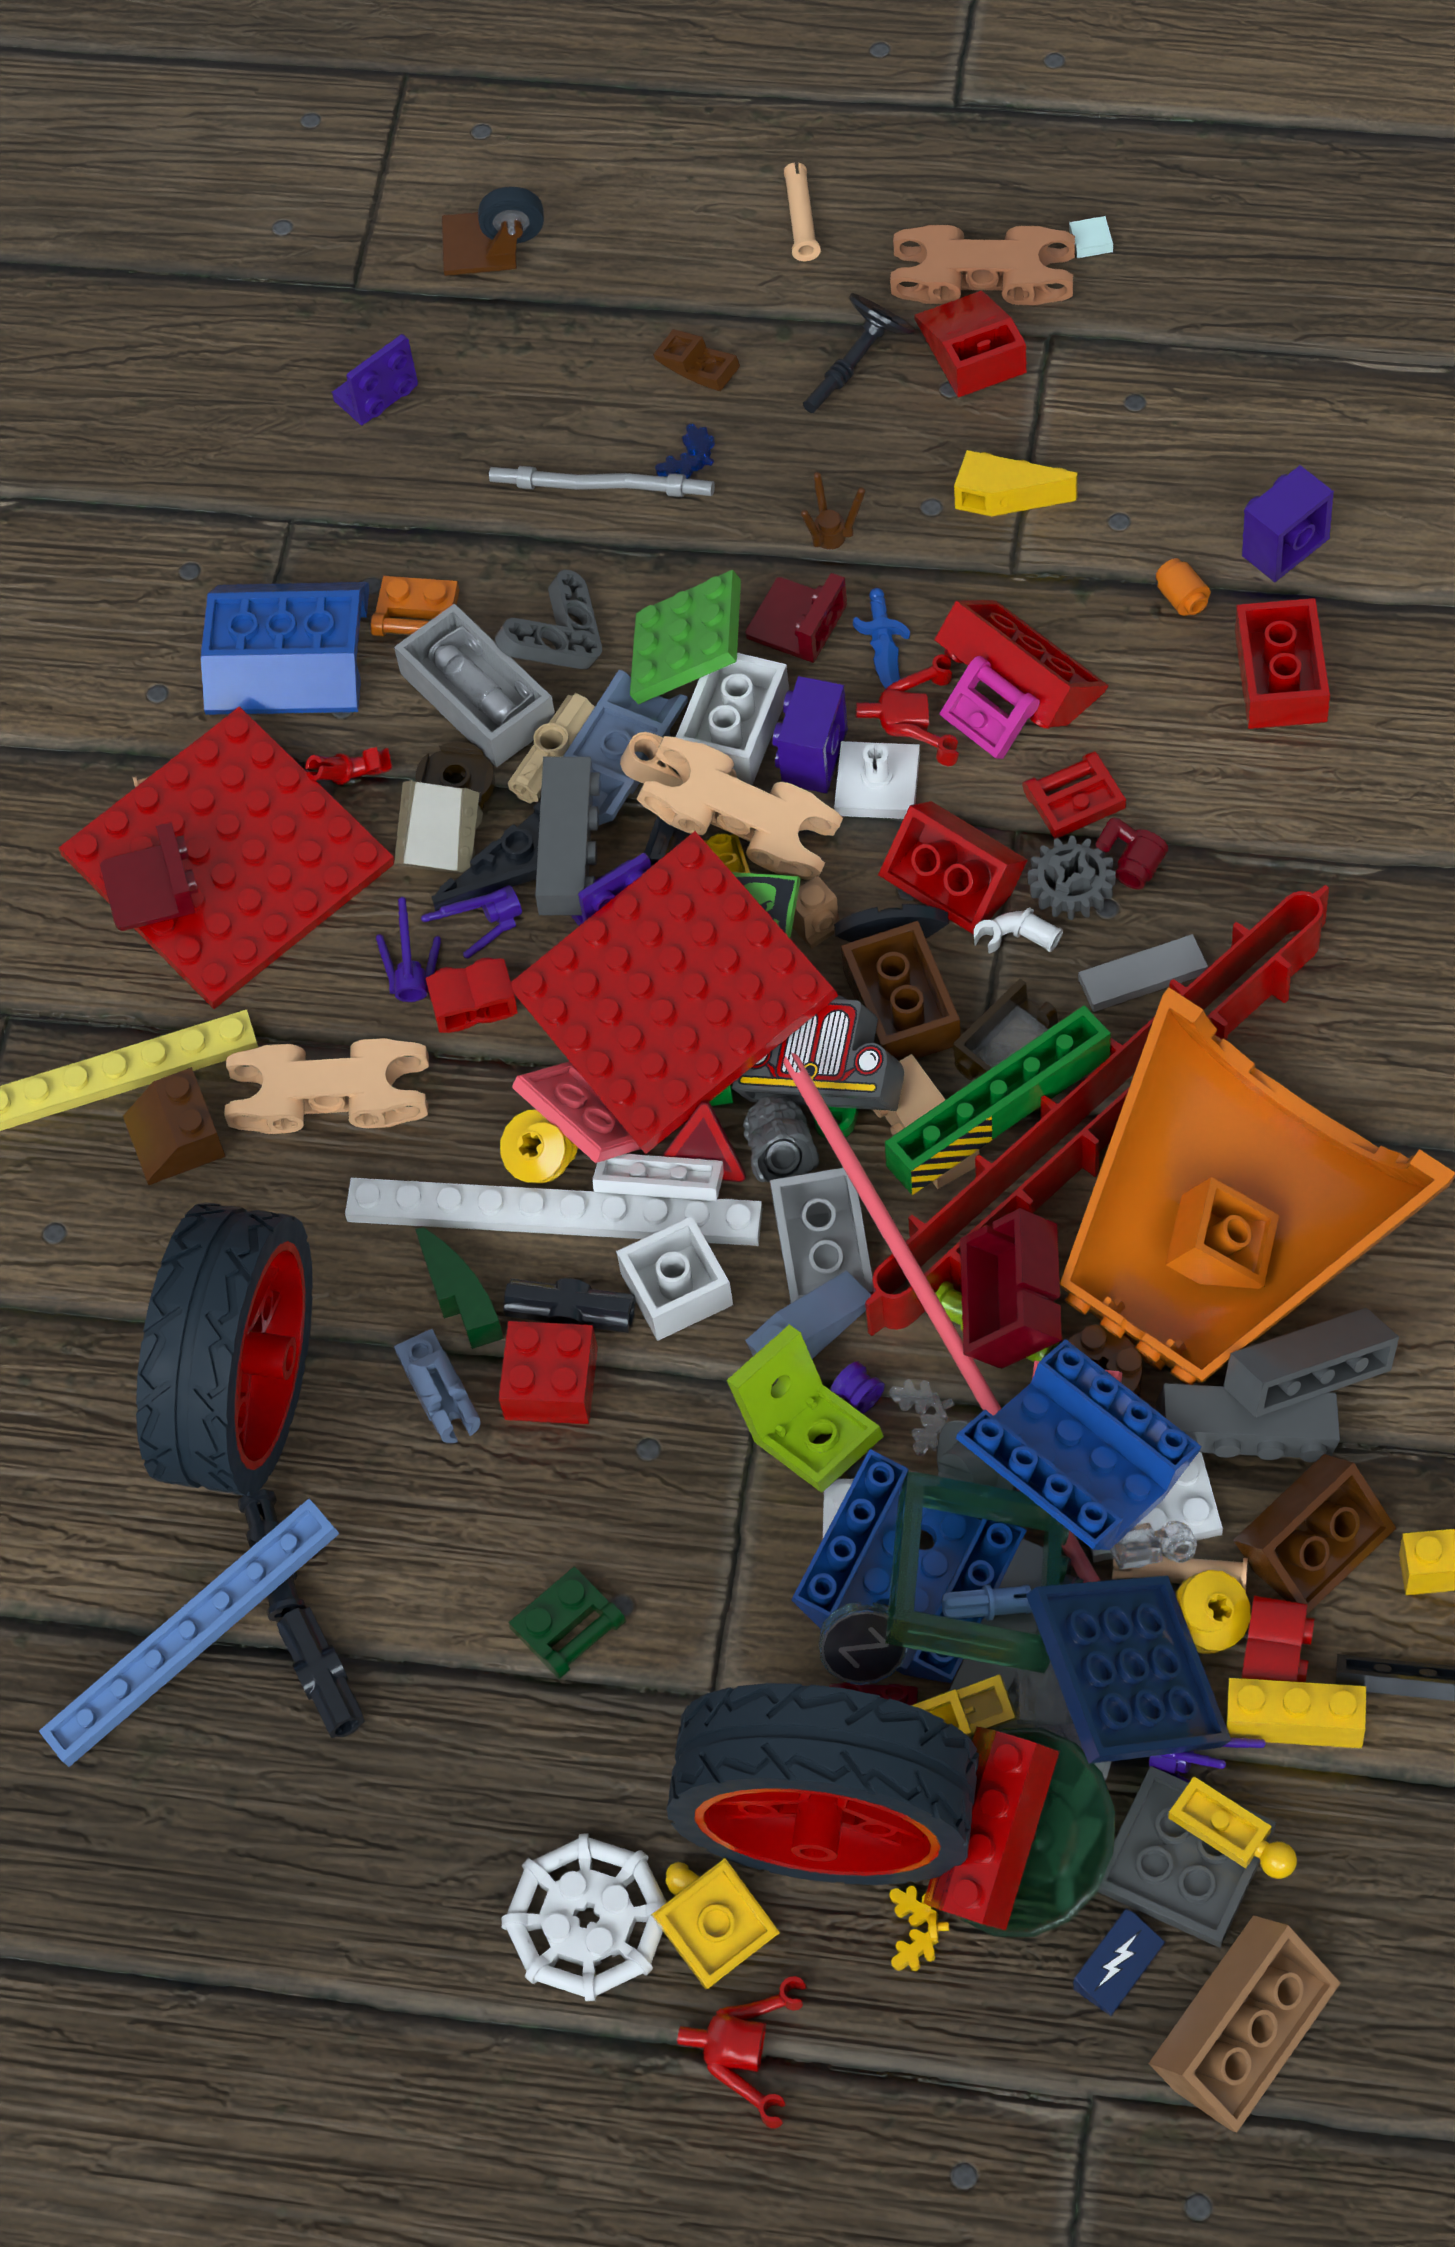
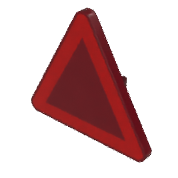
M702 1101L662 1156L723 1161L724 1175L722 1180L743 1182L746 1178V1172L711 1104L708 1101Z

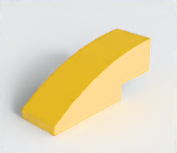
M1000 1674L912 1705L944 1719L945 1721L943 1722L947 1724H953L967 1736L974 1735L976 1726L991 1729L1017 1719Z

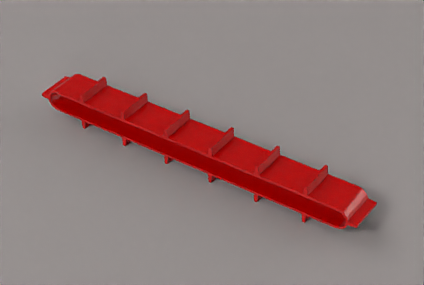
M1324 885L1315 893L1306 891L1293 892L1250 930L1235 922L1232 930L1231 948L1189 986L1185 987L1175 979H1172L1169 988L1204 1010L1288 933L1301 930L1207 1017L1217 1028L1214 1035L1220 1039L1224 1038L1227 1040L1228 1034L1271 995L1286 1003L1289 1000L1291 977L1311 960L1319 950L1321 928L1326 923L1329 887ZM1154 1017L1123 1045L1111 1038L1110 1057L1058 1104L1045 1095L1041 1097V1120L993 1163H990L978 1154L975 1157L976 1178L926 1224L913 1215L908 1217L910 1238L906 1243L920 1268L1135 1073ZM1129 1088L968 1234L985 1225L993 1227V1221L1019 1208L1034 1214L1043 1203L1082 1168L1096 1177L1099 1174V1152L1111 1141ZM960 1241L924 1273L935 1293L945 1281L952 1283L954 1289L962 1293ZM893 1253L875 1270L872 1279L874 1293L865 1301L868 1334L871 1336L884 1327L894 1330L904 1329L925 1312L912 1286L900 1294L892 1295L907 1280Z

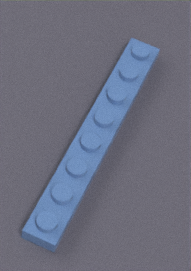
M307 1499L39 1730L40 1734L61 1761L70 1767L340 1533L311 1499Z

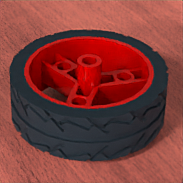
M204 1202L195 1204L185 1214V1218L181 1219L171 1236L149 1301L137 1373V1436L142 1460H145L144 1466L151 1478L169 1484L193 1488L203 1486L212 1491L233 1492L236 1495L250 1496L258 1492L268 1480V1476L272 1474L288 1437L289 1427L293 1421L300 1396L311 1329L313 1299L312 1258L310 1245L307 1242L308 1236L303 1223L295 1216L261 1210L247 1211L241 1207L221 1206V1204Z
M783 1683L737 1686L735 1689L730 1687L707 1693L692 1701L681 1715V1727H679L675 1751L676 1764L672 1770L667 1804L668 1820H673L671 1825L678 1833L698 1847H704L707 1849L706 1851L726 1858L729 1861L758 1870L764 1869L770 1871V1873L805 1880L862 1885L901 1884L908 1881L917 1882L937 1878L954 1866H960L968 1857L979 1753H976L977 1748L969 1736L953 1724H947L943 1722L945 1721L944 1719L921 1708L893 1699L880 1698L878 1695L845 1688Z

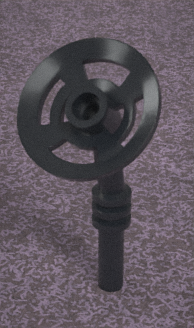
M851 293L849 300L855 309L866 319L863 325L865 331L844 358L836 360L834 365L824 374L825 379L803 402L804 408L808 412L814 413L835 389H841L854 375L853 369L878 336L882 337L885 331L913 335L915 328L882 306Z

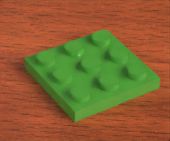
M733 570L712 577L706 582L686 591H680L674 596L655 605H649L636 613L630 696L638 705L737 662L741 579Z

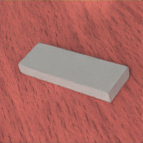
M1192 934L1078 972V980L1092 1011L1095 1012L1167 988L1172 979L1182 983L1197 978L1208 968V965Z

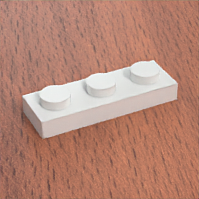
M624 1154L597 1163L593 1176L594 1192L717 1201L724 1175L723 1161Z

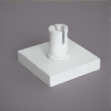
M841 741L834 810L841 816L904 819L909 806L916 803L920 745Z

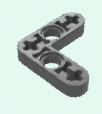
M562 570L548 587L556 625L509 618L496 633L495 642L503 653L514 658L577 669H588L602 653V644L588 587L585 580L576 572ZM568 614L576 616L582 622V625L575 623ZM541 638L552 642L556 649H551L545 645Z

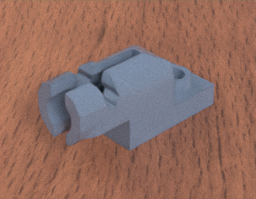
M433 1329L395 1345L396 1355L429 1421H432L442 1441L445 1443L458 1442L451 1421L457 1418L461 1419L469 1436L473 1435L481 1425L480 1418Z

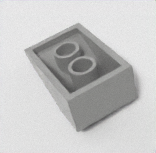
M844 1168L769 1180L791 1303L846 1270L868 1292H873V1277L859 1195Z

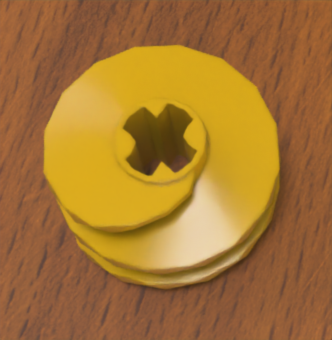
M536 1109L527 1110L516 1115L505 1127L500 1140V1155L505 1168L514 1178L527 1183L540 1184L553 1181L564 1173L569 1163L575 1159L578 1147L556 1125L550 1123Z
M1206 1570L1182 1582L1175 1595L1197 1652L1200 1654L1217 1653L1236 1645L1245 1635L1250 1623V1602L1245 1589L1236 1578L1223 1571Z

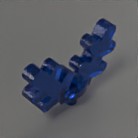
M688 424L686 426L687 434L682 437L684 445L687 446L688 453H682L680 455L681 460L677 461L673 456H667L666 462L655 466L657 475L668 477L670 473H681L686 475V479H689L693 471H699L705 465L712 466L714 460L709 457L711 455L710 450L715 446L713 436L708 435L707 428L701 427L698 430L695 424Z

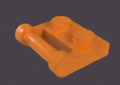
M383 576L376 611L371 619L372 636H385L386 633L413 634L429 621L390 618V616L418 619L435 618L453 604L457 605L460 591L458 581Z

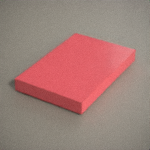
M570 1061L516 1077L512 1088L550 1123L556 1125L571 1142L595 1163L641 1149Z

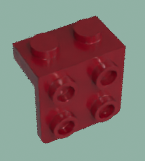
M172 822L156 826L161 845L103 860L100 864L114 923L120 931L195 913L191 894L198 893L192 869L184 871L182 860L189 859L184 836L175 837Z

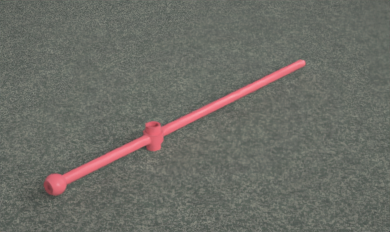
M791 1053L800 1072H795L785 1056L784 1065L980 1407L983 1411L987 1410L994 1416L1002 1408L973 1358L963 1355V1341L801 1059L798 1055ZM1037 1505L1065 1555L1071 1558V1565L1082 1583L1101 1581L1075 1535Z

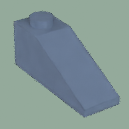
M846 1270L776 1312L745 1341L754 1356L790 1324L801 1332L810 1356L813 1359L866 1311L865 1301L871 1294Z

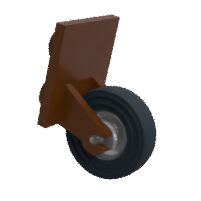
M502 187L489 192L483 197L478 212L443 215L444 275L517 269L516 244L531 240L543 227L544 209L539 197L524 188Z

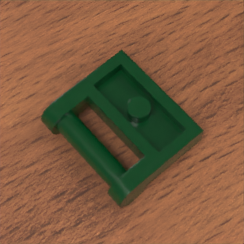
M574 1566L508 1623L510 1629L557 1678L561 1679L570 1671L569 1665L612 1628L618 1630L626 1623V1618ZM594 1611L600 1615L561 1650L556 1652L551 1649Z

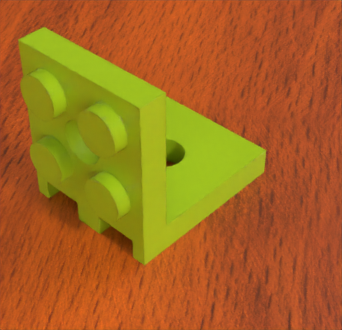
M790 1324L727 1379V1383L754 1442L821 1493L884 1437L879 1425L822 1384L801 1332ZM821 1434H832L831 1438L824 1443H813L814 1439Z

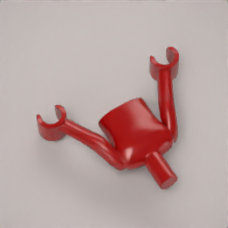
M944 654L935 656L932 666L911 674L889 685L881 693L878 703L856 702L855 717L879 718L882 728L888 735L911 737L937 748V761L944 766H953L956 764L959 753L956 751L958 740L950 734L939 737L928 732L929 708L927 694L905 692L929 680L940 686L949 684L952 678V672L949 670L951 659Z
M796 1976L786 1978L781 1983L780 1993L749 2004L720 2008L716 2015L712 2017L707 2030L680 2026L677 2038L678 2045L704 2048V2061L707 2064L708 2071L723 2084L757 2107L763 2123L772 2129L780 2127L783 2121L779 2117H770L765 2113L771 2106H786L784 2099L777 2094L763 2095L750 2083L729 2069L739 2068L759 2071L765 2043L766 2023L747 2021V2019L755 2018L784 2006L792 2011L802 2008L803 2002L800 1999H791L786 1996L787 1992L791 1989H806L804 1981Z

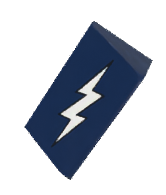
M1126 1908L1074 1978L1073 1990L1112 2016L1165 1945V1942L1135 1913Z

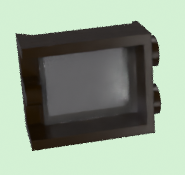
M1020 978L953 1043L955 1067L965 1078L969 1080L977 1079L1058 1023L1057 1010L1049 1002H1045L1039 1008L1030 1001L1027 995L1026 982Z

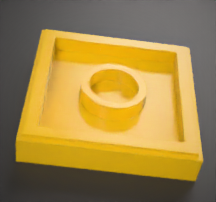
M726 1858L722 1859L651 1914L705 1989L710 1988L780 1933Z

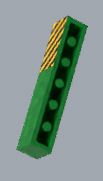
M1085 1005L886 1140V1167L909 1193L914 1195L1041 1106V1097L1045 1095L1049 1099L1054 1098L1105 1062L1110 1057L1111 1033Z

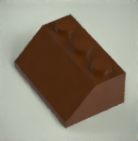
M1324 1454L1233 1541L1243 1556L1248 1558L1249 1565L1262 1580L1286 1601L1308 1604V1614L1371 1554L1396 1527L1354 1462Z

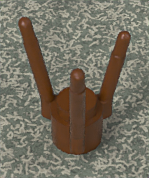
M815 472L813 476L819 516L815 522L807 510H802L801 516L812 536L814 547H822L827 550L836 549L844 543L845 537L853 536V525L863 501L865 489L863 487L858 489L846 522H844L843 517L838 512L827 509L821 473Z

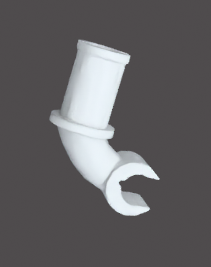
M1029 907L1025 911L1009 912L993 920L979 922L974 928V943L976 946L982 936L993 935V939L988 944V953L990 954L1000 947L1001 936L1007 933H1014L1015 937L1018 938L1022 935L1047 949L1048 952H1052L1062 937L1063 929L1057 928L1034 915V910Z

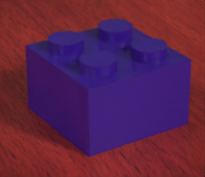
M1301 465L1289 474L1281 475L1275 481L1272 488L1263 495L1252 498L1245 507L1242 557L1273 582H1277L1330 539L1334 491Z
M798 676L794 690H788L784 699L783 713L785 717L783 723L777 722L774 729L772 743L773 746H778L775 767L780 769L781 782L790 783L806 790L828 793L840 756L841 741L845 740L848 731L844 685Z

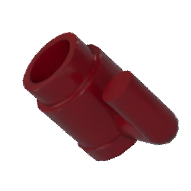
M1117 817L1110 818L1096 842V847L1101 851L1109 852L1117 837L1127 843L1118 860L1116 878L1129 888L1143 889L1146 882L1152 879L1161 861L1166 856L1168 845L1160 836L1143 829L1135 830Z

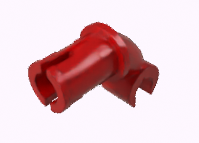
M377 747L370 748L362 752L363 756L349 757L343 753L336 754L333 757L311 755L306 761L305 769L318 770V772H307L306 774L311 780H332L338 785L346 784L350 779L366 774H383L392 770L389 749L385 748L378 751Z

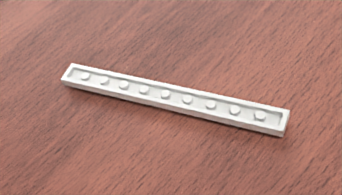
M351 1178L345 1216L347 1222L631 1239H644L693 1216L707 1243L759 1246L763 1208L762 1201L717 1199V1201L593 1191Z

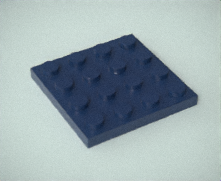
M1168 1575L1039 1586L1026 1594L1088 1764L1221 1748L1232 1741Z

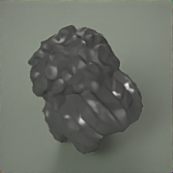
M784 1096L777 1098L763 1097L754 1106L749 1108L743 1123L745 1128L744 1136L748 1140V1146L752 1148L751 1166L753 1174L758 1181L769 1182V1180L807 1174L818 1167L820 1163L819 1153L813 1143L810 1129L807 1126V1119L801 1108L792 1101V1098Z

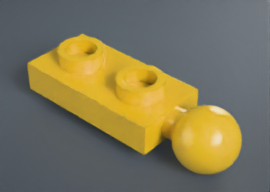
M1196 1777L1192 1778L1169 1811L1168 1819L1244 1868H1247L1254 1856L1260 1859L1263 1871L1275 1879H1283L1290 1876L1296 1868L1297 1856L1290 1845L1280 1841L1272 1843L1265 1841L1271 1833V1825Z

